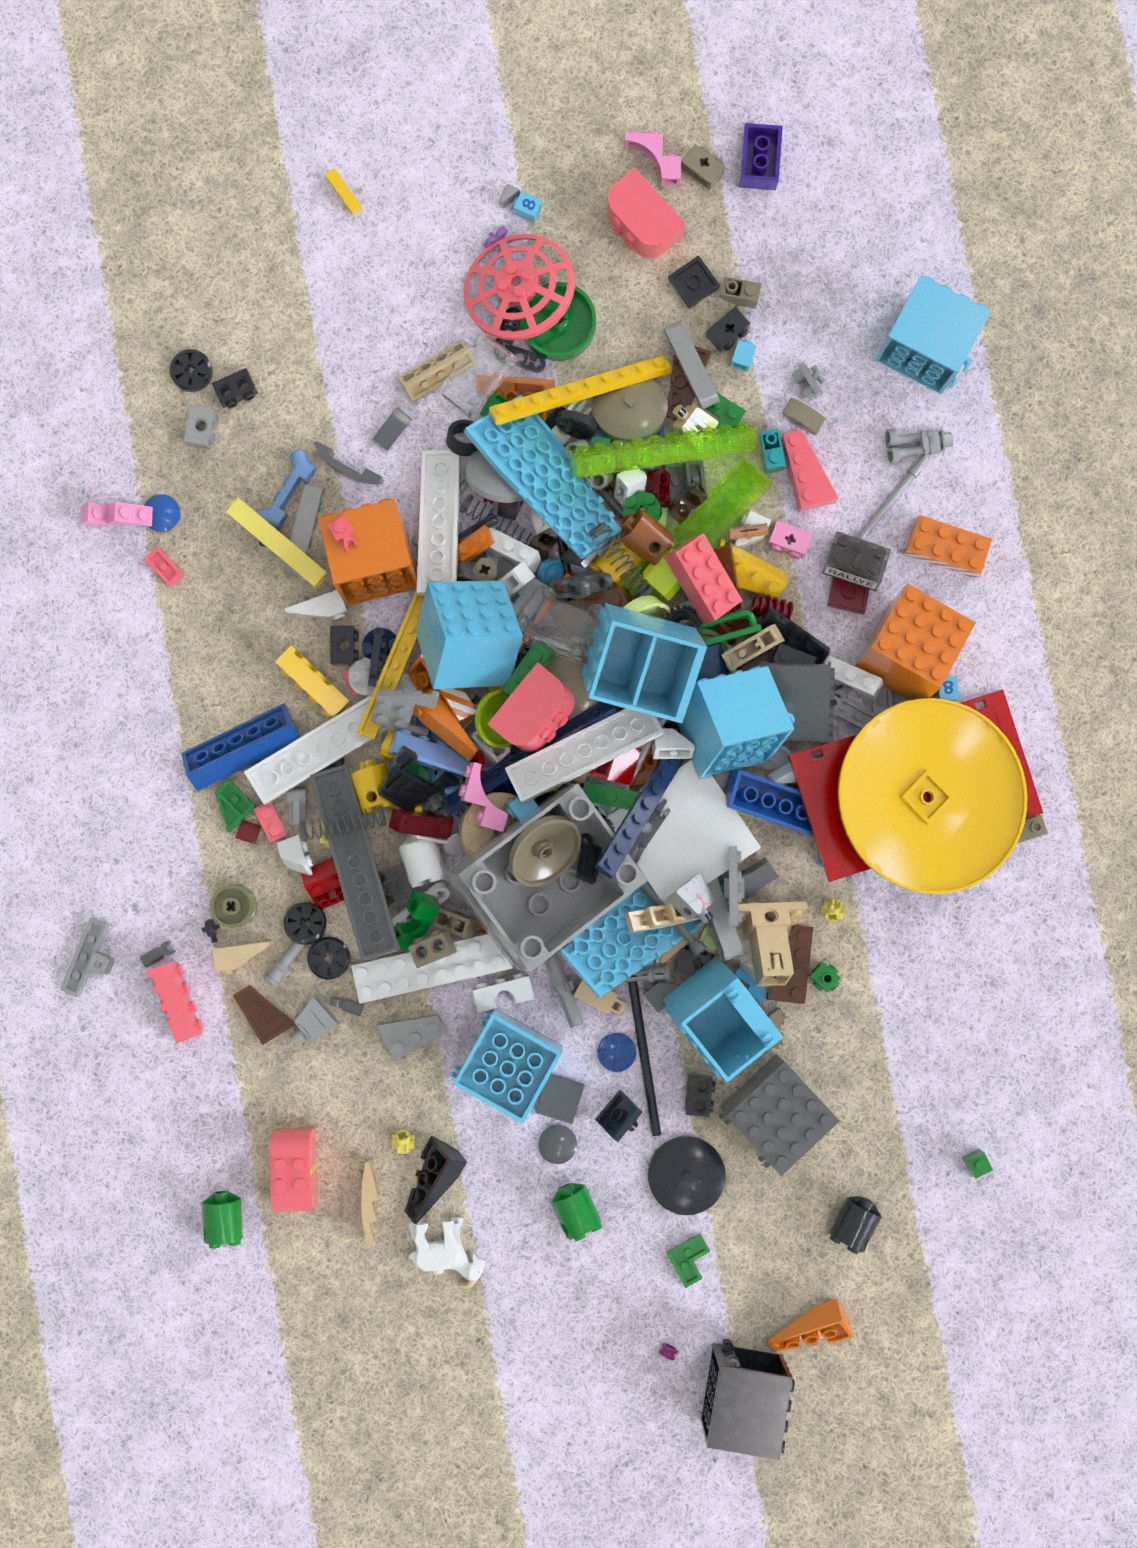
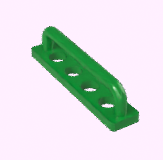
M739 610L722 615L712 622L703 624L701 621V627L699 628L701 630L743 617L748 619L749 628L703 640L706 646H711L762 631V626L757 624L756 617L751 611Z

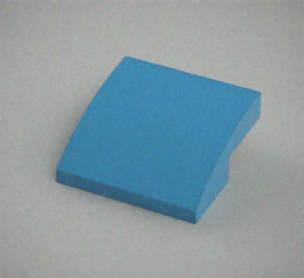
M740 962L735 975L749 984L748 992L763 1003L767 994L764 986H756L754 972L747 965Z

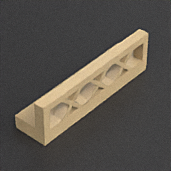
M460 340L399 376L398 379L411 401L414 402L473 367L477 362L470 348L463 340Z

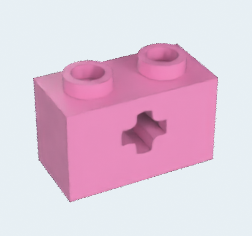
M777 520L767 545L771 546L770 549L773 551L788 552V555L792 558H803L813 533ZM788 537L792 538L790 545L787 544Z

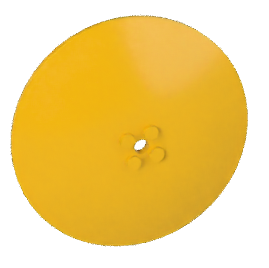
M924 698L894 705L875 716L860 730L850 744L841 766L838 781V804L841 820L852 846L875 873L894 885L910 891L926 894H945L961 891L984 881L995 873L1009 858L1018 843L1024 827L1027 812V787L1020 760L1013 746L993 722L978 711L958 702ZM925 792H928L931 795V801L929 803L925 802L923 799V794Z

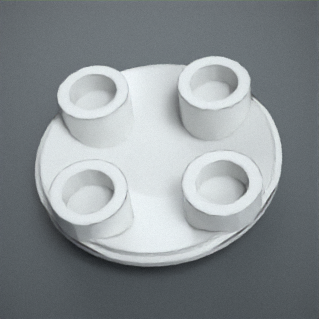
M363 658L354 662V665L352 664L348 671L350 686L354 691L364 696L372 695L375 687L368 686L371 663L369 658ZM378 669L377 682L382 673L380 669Z

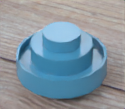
M555 558L544 560L538 569L539 581L550 587V581L563 578L564 575L562 562Z

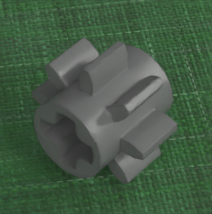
M434 794L428 797V801L422 803L421 806L424 811H430L432 814H435L443 809L442 802H444V797L442 794Z

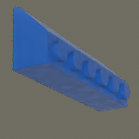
M285 703L181 753L186 776L195 789L199 791L207 788L213 783L260 762L299 739V732Z
M742 770L730 771L725 788L726 805L728 808L814 837L799 790Z

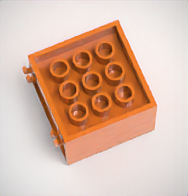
M386 498L382 499L379 503H366L356 509L346 508L340 513H327L318 518L333 584L346 606L417 589V571L406 527L395 499ZM345 515L355 532L351 537L359 545L357 548L354 543H349V553L344 547V541L338 543L327 524Z
M907 583L888 605L855 667L882 678L884 686L908 700L930 698L942 687L976 622Z

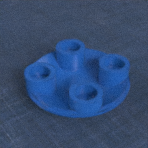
M155 495L144 504V506L153 507L152 526L149 528L156 532L171 530L181 518L178 503L168 495Z
M612 1033L604 1037L600 1042L598 1058L607 1070L622 1072L634 1063L636 1047L628 1036L621 1033Z

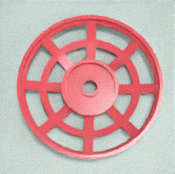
M519 234L500 239L483 250L469 268L464 283L466 309L474 323L485 333L495 338L516 341L535 337L554 326L569 308L575 290L573 267L562 248L545 237L534 234ZM517 240H536L532 247L518 246L509 248L507 244ZM544 243L552 246L561 255L564 262L552 264L547 255L539 251ZM499 246L501 247L502 251L491 258L485 267L477 266L488 253ZM513 252H528L523 260L513 261L511 256ZM537 255L547 266L536 269L531 264V261ZM504 256L505 265L499 270L490 268L498 259ZM567 269L568 284L565 296L563 297L554 292L556 286L555 271ZM550 273V283L548 289L540 286L539 276ZM472 274H481L478 283L479 295L469 300L468 287ZM486 275L494 277V287L484 291ZM515 280H522L519 285H512ZM537 293L544 296L538 304L530 308L528 302ZM497 294L502 300L499 309L493 307L487 298ZM550 299L560 304L549 318L536 325L533 314L540 311ZM482 302L486 309L495 315L492 327L484 323L476 315L473 307ZM508 305H521L523 312L506 313ZM526 318L529 329L521 331L499 330L503 319L518 320Z

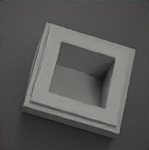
M507 184L499 199L500 207H506L514 201L516 196L519 197L520 189Z

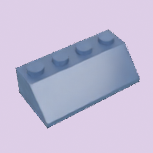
M405 729L394 731L387 754L396 757L404 745L417 753L418 758L413 763L441 772L447 771L460 778L465 777V768L469 765L470 761L465 759L456 750L447 748L448 744L437 741V743L430 742V738L423 735L418 737L412 736L411 732Z

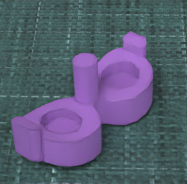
M504 226L500 227L496 235L490 232L489 235L491 237L482 245L487 248L491 244L505 238L507 229Z

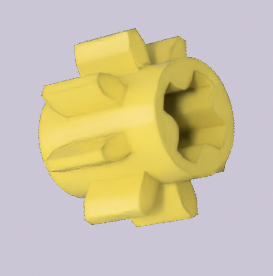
M836 898L824 901V905L821 908V914H825V919L829 922L842 920L846 911V907L842 906V901Z
M399 1130L396 1135H392V1149L397 1148V1154H408L411 1149L415 1148V1135H410L409 1130Z

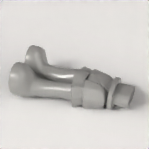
M891 428L886 429L885 433L886 448H889L887 455L891 465L899 463L900 459L904 457L932 455L940 450H945L946 447H953L952 433L943 432V430L939 432L921 430L918 433L897 435L896 430ZM918 442V446L906 448L895 447L898 445Z

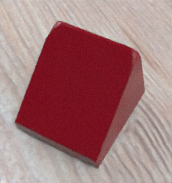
M243 820L235 838L256 844L261 825Z

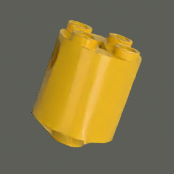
M618 535L616 536L614 543H620L618 549H625L622 556L630 555L627 562L634 561L632 568H639L645 561L618 541ZM619 544L610 547L602 559L596 557L589 565L595 572L609 573L613 581V588L621 587L637 570L633 569L620 578L619 576L632 565V563H629L615 571L616 568L626 561L628 556L610 565L622 554L623 550L605 559Z
M373 759L359 763L360 770L351 773L350 776L363 814H365V808L367 813L371 814L373 813L372 807H374L375 812H378V806L382 805L383 808L395 806L392 802L379 796L377 791L388 771L387 764L375 765Z

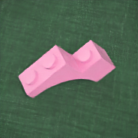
M630 131L625 133V147L641 151L654 162L660 175L661 185H680L681 156H676L675 154L662 156L663 134L655 131L648 133Z
M116 501L109 505L88 502L81 506L80 525L91 527L109 525L151 527L153 507Z
M470 762V766L467 765L464 772L466 777L465 784H462L459 790L460 800L482 806V809H479L477 812V826L503 832L508 813L495 807L486 797L480 780L482 764Z

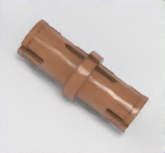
M767 523L758 525L745 524L742 527L728 528L729 539H751L754 536L768 535Z

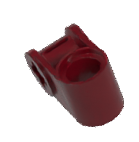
M667 470L648 472L646 474V492L652 493L661 504V507H668L671 502V478Z

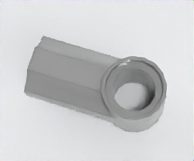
M293 788L287 792L289 825H299L300 821H305L306 824V805H308L306 794H308V788Z

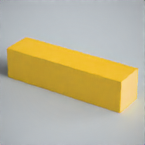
M335 168L325 174L327 181L351 214L355 215L361 211V204Z

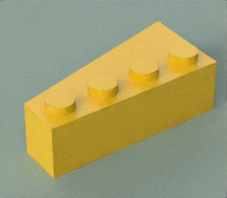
M722 538L716 549L722 547L727 541ZM732 544L739 588L757 593L763 592L764 595L769 594L772 597H779L788 583V574Z

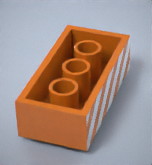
M919 515L914 521L903 555L976 579L982 573L992 538Z
M421 654L406 673L417 691H422V694L433 690L423 655ZM435 689L439 692V696L458 723L464 728L476 714V707L470 701L465 689Z

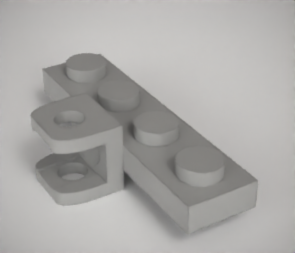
M729 846V878H724V899H729L730 927H738V922H742V910H738V903H742V899H745L744 878H742V872L738 871V863H741V851H738L737 846Z
M89 918L60 990L80 997L90 972L98 975L110 974L115 960L113 957L99 952L109 924Z

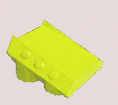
M672 548L664 551L657 565L649 564L642 573V579L648 580V584L667 601L681 587L664 556L673 551Z

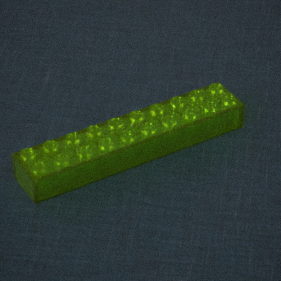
M743 457L707 494L708 499L699 505L681 525L679 524L671 532L672 540L674 541L672 549H676L691 537L704 533L713 548L728 533V528H732L770 489L772 481L747 458ZM643 561L638 566L637 574L643 573L649 564ZM635 569L627 579H629L637 571V569ZM640 575L632 578L626 584L623 582L619 587H631L641 578ZM645 581L629 590L633 600L635 599L633 594L645 585ZM655 589L647 595L654 596L660 601L665 599Z

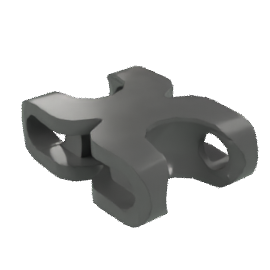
M581 571L572 574V577L558 578L550 581V591L555 598L572 597L573 599H584L590 597L592 593L603 592L613 588L611 575L605 572L590 573ZM600 578L605 581V586L600 585ZM557 585H562V592L558 590Z

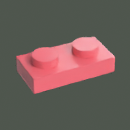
M158 546L144 558L149 566L171 588L185 575Z
M272 802L266 805L262 804L253 809L270 844L287 836Z

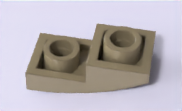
M795 398L789 400L782 412L795 425L800 424L813 435L818 433L826 419L820 413Z

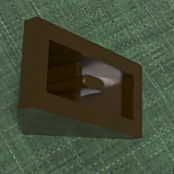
M544 533L538 534L533 540L531 548L539 551L542 562L550 557L557 543V538Z

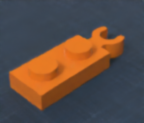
M483 525L458 544L457 568L461 565V561L467 564L495 543L487 526Z

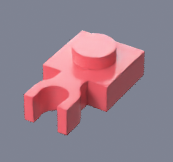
M345 515L327 524L338 543L344 541L343 544L348 553L350 552L348 548L349 543H354L357 548L359 547L357 541L351 537L355 532Z

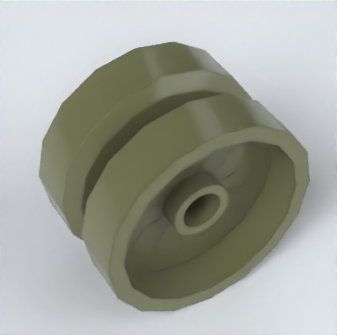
M228 885L215 892L211 899L210 909L217 923L224 927L233 928L249 923L255 916L258 905L256 897L250 889L241 885ZM233 903H236V904H235L236 910L233 909V907H232V904H233Z

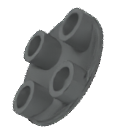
M551 1125L542 1132L538 1147L540 1154L546 1161L553 1164H563L574 1156L577 1149V1140L569 1128L562 1125Z

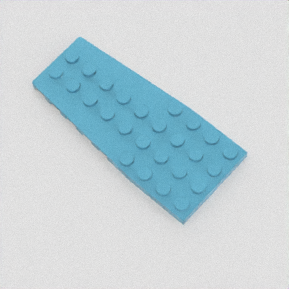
M519 395L518 397H516V398H514V399H518V398H521V397H523V396H522V395ZM489 413L465 428V435L497 473L580 559H584L611 540L609 539L597 547L596 545L609 532L603 533L594 540L592 538L596 535L589 537V531L601 522L607 524L604 531L611 530L609 537L619 535L622 528L614 520L615 515L613 512H608L602 504L604 502L602 497H597L591 489L590 483L583 478L580 471L566 456L565 447L538 414L496 426Z
M718 879V882H719V884H720V887H721V890H722V893H723V896H724V885H723V884L720 882V880ZM647 881L646 883H647V884L650 886V888L654 891V889L652 888V886L650 885V883ZM640 887L576 936L560 953L598 998L685 939L674 926L636 933L629 932L625 918L626 913L656 906ZM725 899L726 904H729V899ZM701 919L682 924L693 934L704 923Z

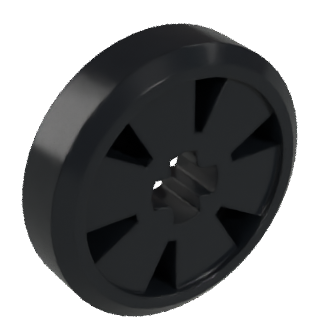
M186 349L175 355L171 361L170 376L173 382L184 391H200L212 379L213 368L211 362L201 351ZM191 366L193 367V369L196 368V370L193 371L192 375H190L189 372L187 373V371H189V367Z
M560 411L555 419V424L559 430L575 438L588 439L594 437L597 430L595 421L588 415L578 411Z
M299 903L292 906L285 914L284 931L287 937L294 943L300 945L313 944L320 940L326 931L327 921L325 913L315 904ZM303 920L304 922L309 921L308 927L305 925L301 926Z
M324 937L312 944L308 952L307 961L310 970L317 977L331 980L340 977L346 972L350 965L351 955L348 946L342 940L336 937ZM326 953L333 954L334 956L330 964L324 960L327 957Z

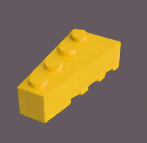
M292 645L275 661L282 668L280 671L288 679L291 677L296 681L294 685L301 692L305 690L309 694V700L315 705L319 703L323 707L321 711L328 718L331 716L334 718L352 703Z

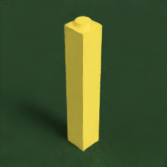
M239 497L237 500L230 502L226 513L314 588L318 589L329 576L322 567Z

